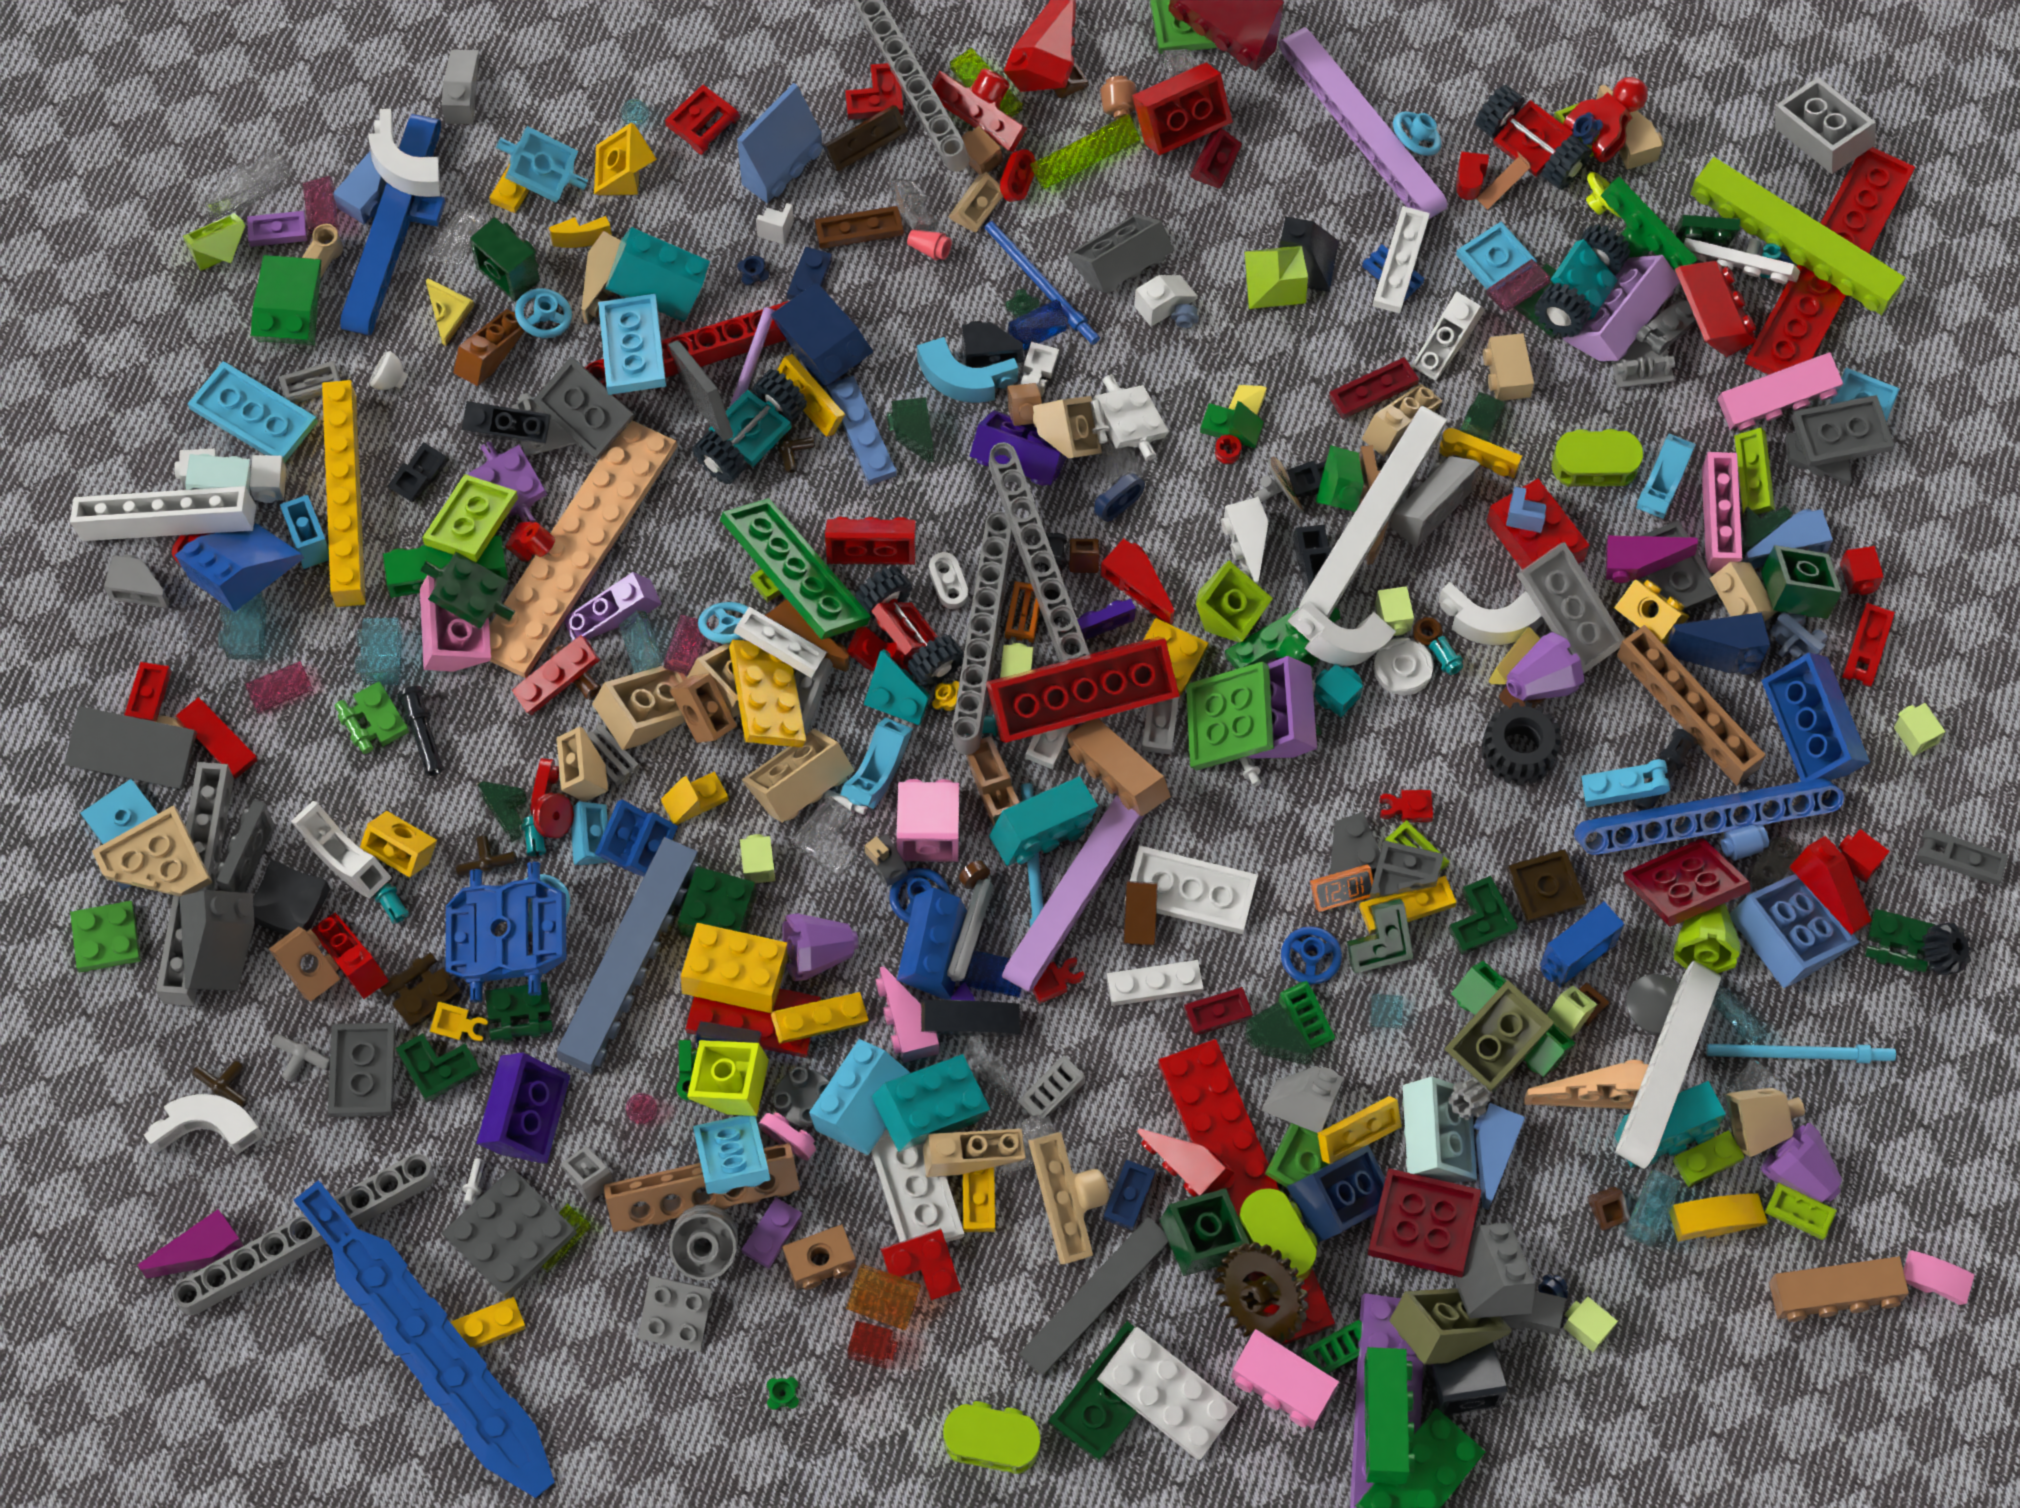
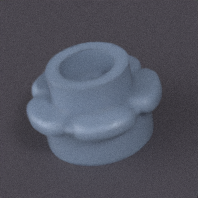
M1179 304L1175 306V311L1171 314V318L1175 320L1177 326L1191 328L1193 324L1198 322V309L1193 305Z

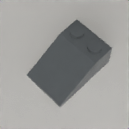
M202 890L180 896L185 989L238 990L254 928L253 893Z

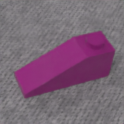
M1608 535L1606 544V580H1613L1616 583H1627L1630 580H1638L1694 556L1697 550L1698 538Z
M217 1209L140 1262L137 1266L147 1279L205 1268L244 1245L220 1210Z

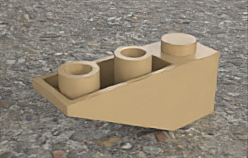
M604 231L591 247L587 256L582 300V314L584 323L587 325L593 317L599 316L598 302L606 301L609 295L613 296L615 294L605 288L621 240Z
M1419 384L1375 413L1362 440L1368 445H1373V449L1384 457L1395 449L1421 406L1434 412L1441 405L1442 400L1432 390Z
M1022 1129L928 1134L923 1145L926 1177L961 1175L1026 1159Z

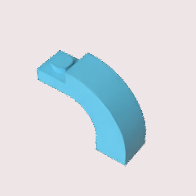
M944 337L917 345V360L924 376L935 389L952 399L970 403L995 400L996 388L1004 389L1018 382V366L1015 358L983 368H971L959 363L952 356Z
M1668 434L1647 484L1641 492L1637 502V509L1664 519L1696 444Z
M886 717L879 722L861 766L855 775L844 783L840 795L845 796L855 805L868 806L874 809L886 793L900 765L913 728Z

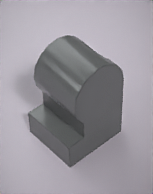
M888 834L879 839L889 849V857L884 861L879 858L880 864L877 866L865 854L864 846V858L869 866L876 871L884 886L888 887L908 876V871Z

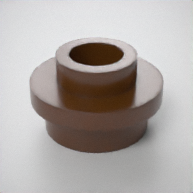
M1431 617L1418 620L1413 627L1415 641L1417 643L1420 642L1424 646H1429L1434 640L1438 643V637H1441L1443 634L1440 623ZM1428 630L1432 633V636H1426L1422 632Z

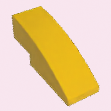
M1758 1193L1726 1195L1674 1204L1669 1211L1678 1242L1706 1236L1707 1239L1768 1224Z

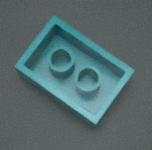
M1078 776L1004 809L993 827L989 838L1006 866L1016 862L1021 865L1031 860L1034 854L1042 850L1044 853H1048L1057 848L1062 841L1068 839L1071 842L1083 836L1086 826L1093 820L1092 816L1098 805L1081 777Z
M963 1054L885 1082L871 1096L898 1152L925 1143L928 1134L951 1133L975 1124L990 1110Z
M1709 1081L1678 1093L1658 1149L1648 1166L1656 1163L1659 1160V1156L1669 1153L1670 1156L1677 1155L1687 1148L1686 1145L1697 1141L1698 1144H1702L1715 1137L1714 1133L1720 1128V1123L1726 1113ZM1629 1114L1623 1116L1614 1134L1618 1143ZM1627 1160L1630 1168L1637 1166L1634 1163Z

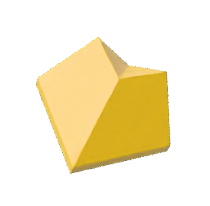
M628 124L596 145L594 194L598 196L638 195L639 170L657 159L635 124Z

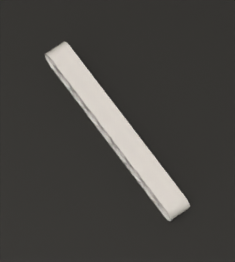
M1424 406L1419 408L1313 580L1299 608L1309 601L1327 618L1330 617L1442 433L1448 419Z
M1695 960L1688 966L1681 979L1615 1151L1616 1154L1642 1169H1645L1650 1164L1658 1149L1721 980V975Z

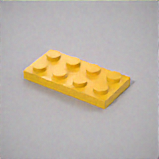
M733 639L729 650L745 742L802 748L806 742L793 667L749 641Z

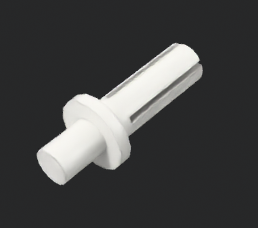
M1093 400L1090 402L1095 424L1092 432L1098 435L1100 444L1108 442L1106 432L1110 428L1105 425L1100 400Z
M1240 758L1239 760L1245 770L1243 773L1244 778L1250 779L1253 786L1261 784L1258 776L1261 771L1260 768L1254 766L1251 758Z
M827 790L824 795L825 800L848 809V813L851 815L854 812L865 815L867 812V806L855 805L845 796L831 790Z
M479 1158L474 1159L468 1184L462 1187V1190L466 1193L464 1203L469 1205L473 1204L475 1195L481 1194V1188L478 1186L485 1161Z

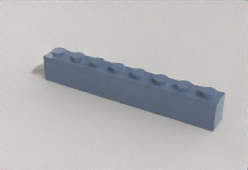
M666 837L663 838L557 1048L558 1060L590 1074L593 1073L596 1066H602L608 1052L605 1047L609 1039L614 1040L621 1027V1023L618 1021L623 1012H629L635 998L632 993L636 985L641 986L648 973V969L645 967L650 958L653 960L656 958L661 947V942L658 941L663 932H669L674 921L672 913L676 905L681 907L688 892L685 887L689 879L692 880L696 866H701L698 863V851Z

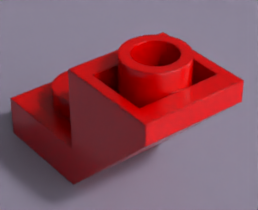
M867 627L857 628L846 651L851 657L866 669L874 671L880 651L884 649L891 654L890 657L902 669L905 668L912 676L908 668V662L913 659V655L905 656L896 649L894 643H885Z

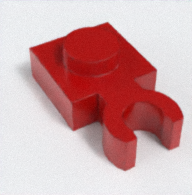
M1401 790L1400 798H1396L1392 794L1380 795L1379 803H1387L1392 807L1389 810H1381L1380 818L1391 819L1396 814H1401L1402 823L1406 820L1408 822H1432L1433 820L1431 790Z
M1076 957L1067 959L1063 967L1059 969L1055 962L1049 963L1032 989L1039 1004L1066 993L1067 986L1065 983L1077 984L1084 979L1085 974L1083 971L1078 974H1072L1069 971L1071 967L1077 965L1078 960Z

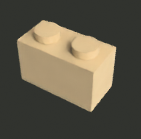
M1524 333L1489 337L1487 348L1483 349L1484 365L1490 368L1491 374H1488V385L1490 391L1495 392L1496 401L1530 398L1534 380Z
M1729 562L1709 578L1730 616L1762 612L1765 622L1778 612L1772 609L1768 593L1750 562Z

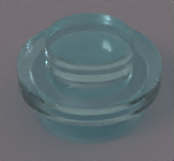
M630 99L625 102L621 109V118L627 125L633 123L636 126H640L648 120L649 109L645 103L639 99Z

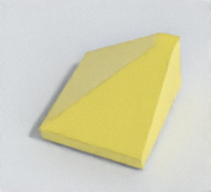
M1238 385L1229 409L1235 410L1237 401H1240L1258 415L1265 399L1267 388L1264 386Z

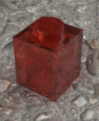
M856 1320L847 1350L848 1359L885 1369L888 1359L894 1360L898 1342L893 1341V1330Z

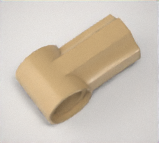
M321 224L315 228L312 234L313 241L302 257L322 260L320 279L331 261L338 258L343 251V244L338 231L331 224ZM327 240H332L328 244H323Z

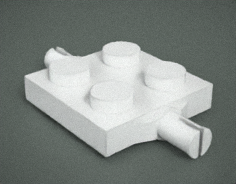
M1114 375L1106 376L1102 381L1109 393L1095 395L1093 400H1100L1105 425L1110 428L1107 433L1115 448L1138 447L1145 461L1154 459L1156 453L1151 447L1150 442L1165 438L1169 431L1144 385L1124 389L1118 386Z

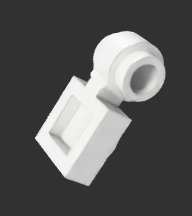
M1031 342L1023 366V372L1030 373V375L1024 374L1021 384L1036 383L1041 397H1043L1047 380L1042 379V377L1051 379L1059 355V349Z

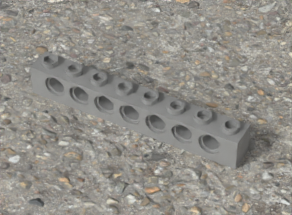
M197 762L186 828L213 882L198 891L215 890L216 872L219 866L234 777L228 764ZM173 895L156 992L163 1004L194 1006L197 989H185L180 897Z

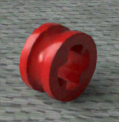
M1233 435L1221 436L1215 445L1216 459L1223 464H1233L1238 461L1241 454L1240 440ZM1229 445L1232 453L1227 454L1224 446Z

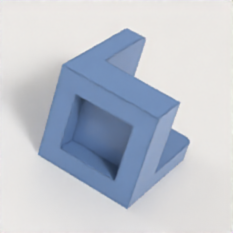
M1514 487L1506 526L1541 533L1546 516V505L1524 500L1526 489Z

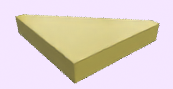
M428 278L426 284L443 345L447 346L474 307V302Z

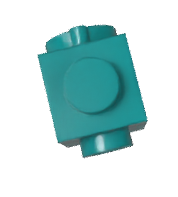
M1335 664L1329 671L1327 669L1321 671L1314 681L1316 683L1314 696L1317 702L1323 708L1331 709L1340 718L1361 697L1363 689L1362 680L1349 667Z

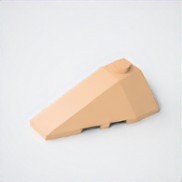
M1628 1060L1625 1063L1532 1087L1525 1094L1524 1105L1632 1109L1649 1064H1644L1641 1060Z

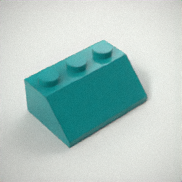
M631 227L620 241L605 289L625 298L656 294L658 312L685 322L703 286L710 261Z

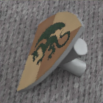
M1274 456L1268 459L1269 470L1276 481L1269 476H1263L1260 483L1264 488L1253 493L1254 497H1259L1260 501L1263 502L1283 491L1291 503L1301 513H1304L1283 464Z

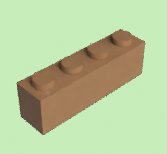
M1100 719L1087 721L1067 735L1071 747L1068 749V752L1077 764L1082 763L1093 779L1099 778L1110 794L1113 795L1115 793L1118 795L1122 804L1128 810L1133 809L1142 817L1171 797L1164 776Z
M1900 1256L1777 1273L1769 1282L1777 1319L1787 1318L1789 1322L1801 1321L1806 1319L1807 1315L1818 1313L1819 1317L1822 1318L1837 1315L1838 1311L1850 1309L1851 1313H1860L1869 1310V1306L1881 1305L1883 1309L1894 1308L1901 1305L1900 1302L1909 1294Z

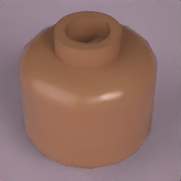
M1126 76L1108 78L1106 84L1100 89L1104 112L1108 115H1113L1116 120L1129 118L1131 116L1130 113L1136 110L1132 95L1137 93L1135 83L1128 80Z

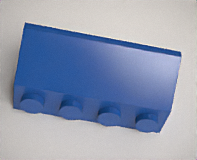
M1809 652L1761 680L1801 782L1819 778L1828 780L1841 778L1870 763L1828 657Z

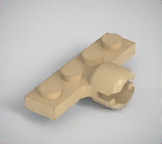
M1061 1132L1028 1140L1060 1264H1067L1093 1256L1084 1221V1213L1087 1210L1103 1206L1108 1202L1109 1188L1106 1178L1097 1169L1077 1174L1072 1172Z

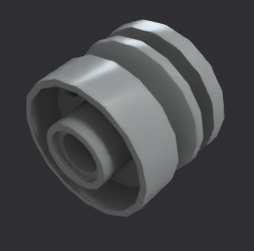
M696 1205L685 1210L676 1220L669 1241L670 1257L675 1267L685 1276L695 1280H711L722 1275L733 1263L738 1246V1229L733 1218L722 1208L714 1205ZM706 1238L711 1244L702 1246L697 1242V1239Z

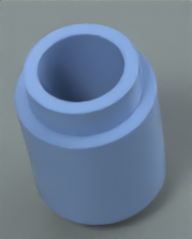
M1752 824L1726 831L1724 839L1721 840L1723 853L1726 857L1730 856L1734 861L1761 853L1763 848L1769 846V838L1763 825L1756 826Z

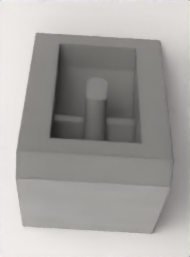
M587 1146L560 1163L587 1203L604 1192V1184L613 1183L608 1167Z

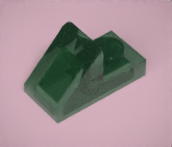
M1479 392L1474 403L1470 405L1460 431L1488 442L1506 403Z
M1785 505L1777 511L1772 509L1762 520L1748 506L1745 508L1741 518L1743 558H1745L1749 550L1791 518L1793 513Z
M485 781L478 783L480 796L511 843L522 837L519 826L523 823L514 808L527 801L525 790Z

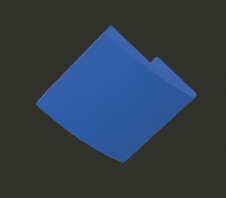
M623 799L619 800L606 826L595 855L618 867L644 877L663 838L666 837L673 840L678 826L654 812L646 813Z

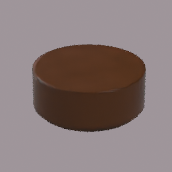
M974 861L961 871L959 880L966 889H973L979 879L985 880V878H988L990 869L983 861Z

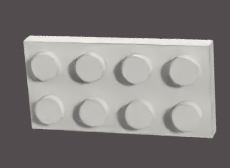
M1139 845L1130 881L1158 883L1157 913L1243 934L1258 875Z
M886 1129L872 1149L871 1154L899 1242L939 1228L942 1229L946 1242L963 1238L964 1231L946 1176L926 1177L923 1155L924 1143L898 1152Z
M1138 1327L1133 1329L1097 1378L1098 1381L1197 1460L1202 1459L1238 1409L1236 1405Z

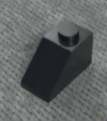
M973 321L969 324H962V343L967 367H987L1015 358L1016 363H1023V343L992 322Z

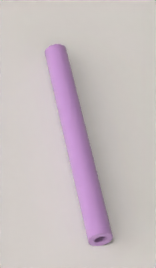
M764 307L730 406L748 390L773 319L770 314L775 312L770 308Z

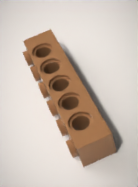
M1645 625L1622 641L1617 657L1684 730L1697 739V744L1736 786L1760 769L1766 756L1765 753Z
M790 1143L764 1148L771 1180L755 1187L742 1186L733 1188L724 1194H707V1191L703 1193L696 1192L699 1188L706 1187L701 1163L604 1184L605 1199L613 1232H629L637 1227L648 1224H664L670 1219L679 1218L685 1210L696 1205L711 1204L726 1210L732 1205L741 1203L752 1204L759 1202L763 1198L772 1196L783 1197L800 1190ZM668 1195H677L675 1199H665ZM637 1202H646L641 1207L633 1206Z

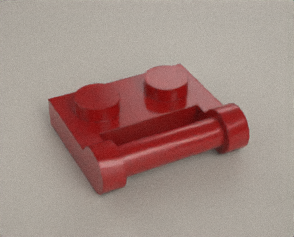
M703 84L665 119V125L690 144L694 151L702 155L708 150V145L730 124H735L741 116L733 106ZM718 111L723 114L701 137L695 134Z

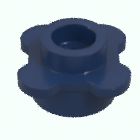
M1590 112L1581 115L1574 123L1573 134L1576 138H1582L1584 144L1590 145L1599 131L1602 130L1603 121L1600 119L1596 120Z
M749 256L738 263L737 269L742 273V283L749 286L759 280L763 282L768 280L769 272L764 268L765 260L762 257Z

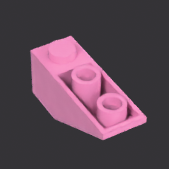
M884 966L880 967V978L875 979L879 997H886L888 1006L883 1007L887 1026L893 1024L896 1034L891 1036L894 1053H901L903 1063L939 1054L937 1034L921 1032V1004L899 981H896L897 979Z

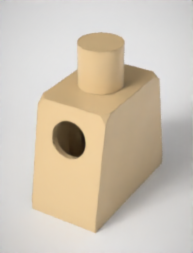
M1774 1088L1726 1094L1734 1139L1742 1153L1750 1157L1791 1138L1794 1133L1791 1119L1805 1114L1803 1102L1799 1097L1787 1100L1785 1093Z

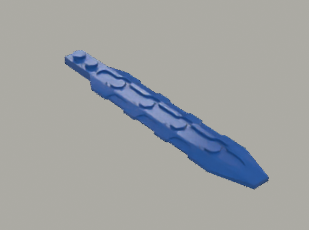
M319 1180L297 1196L293 1201L332 1249L337 1283L356 1307L360 1306L383 1335V1341L395 1356H400L423 1385L422 1390L435 1406H439L463 1435L462 1440L486 1469L534 1498H537L552 1486L555 1481L536 1425L514 1397L510 1398L489 1372L486 1362L474 1347L470 1348L449 1322L446 1312L434 1297L430 1298L407 1269L408 1265L390 1242L359 1230Z

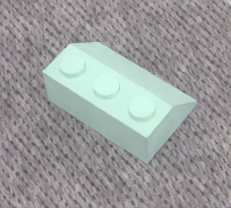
M1428 1077L1403 1085L1402 1103L1404 1108V1135L1406 1138V1166L1408 1173L1446 1182L1477 1180L1473 1117L1465 1120L1458 1113L1454 1114L1452 1105L1449 1104V1097L1454 1092L1453 1086L1455 1084L1435 1077Z

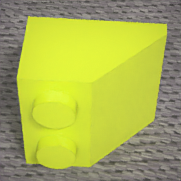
M700 1040L687 1097L689 1100L727 1115L757 1116L769 1059L759 1043Z

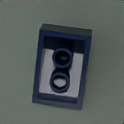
M815 282L770 314L810 375L820 386L829 385L874 352L858 327L818 282Z
M1762 612L1674 625L1665 647L1676 659L1729 674L1740 672V674L1746 675L1760 668L1770 642Z
M1366 1145L1292 1183L1287 1188L1293 1201L1297 1204L1307 1228L1311 1229L1317 1243L1377 1213L1386 1178L1369 1145Z

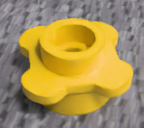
M954 681L952 684H944L942 682L935 687L936 697L932 702V706L936 710L943 708L946 711H952L955 709L959 682Z

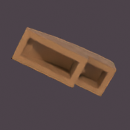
M989 736L981 739L979 749L975 753L966 755L987 814L994 827L1004 809L1020 802L1014 792L1010 775L992 737Z

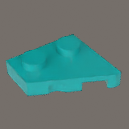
M883 649L880 651L863 705L920 725L931 695L921 685L916 684L905 668L902 669L890 657L891 654Z

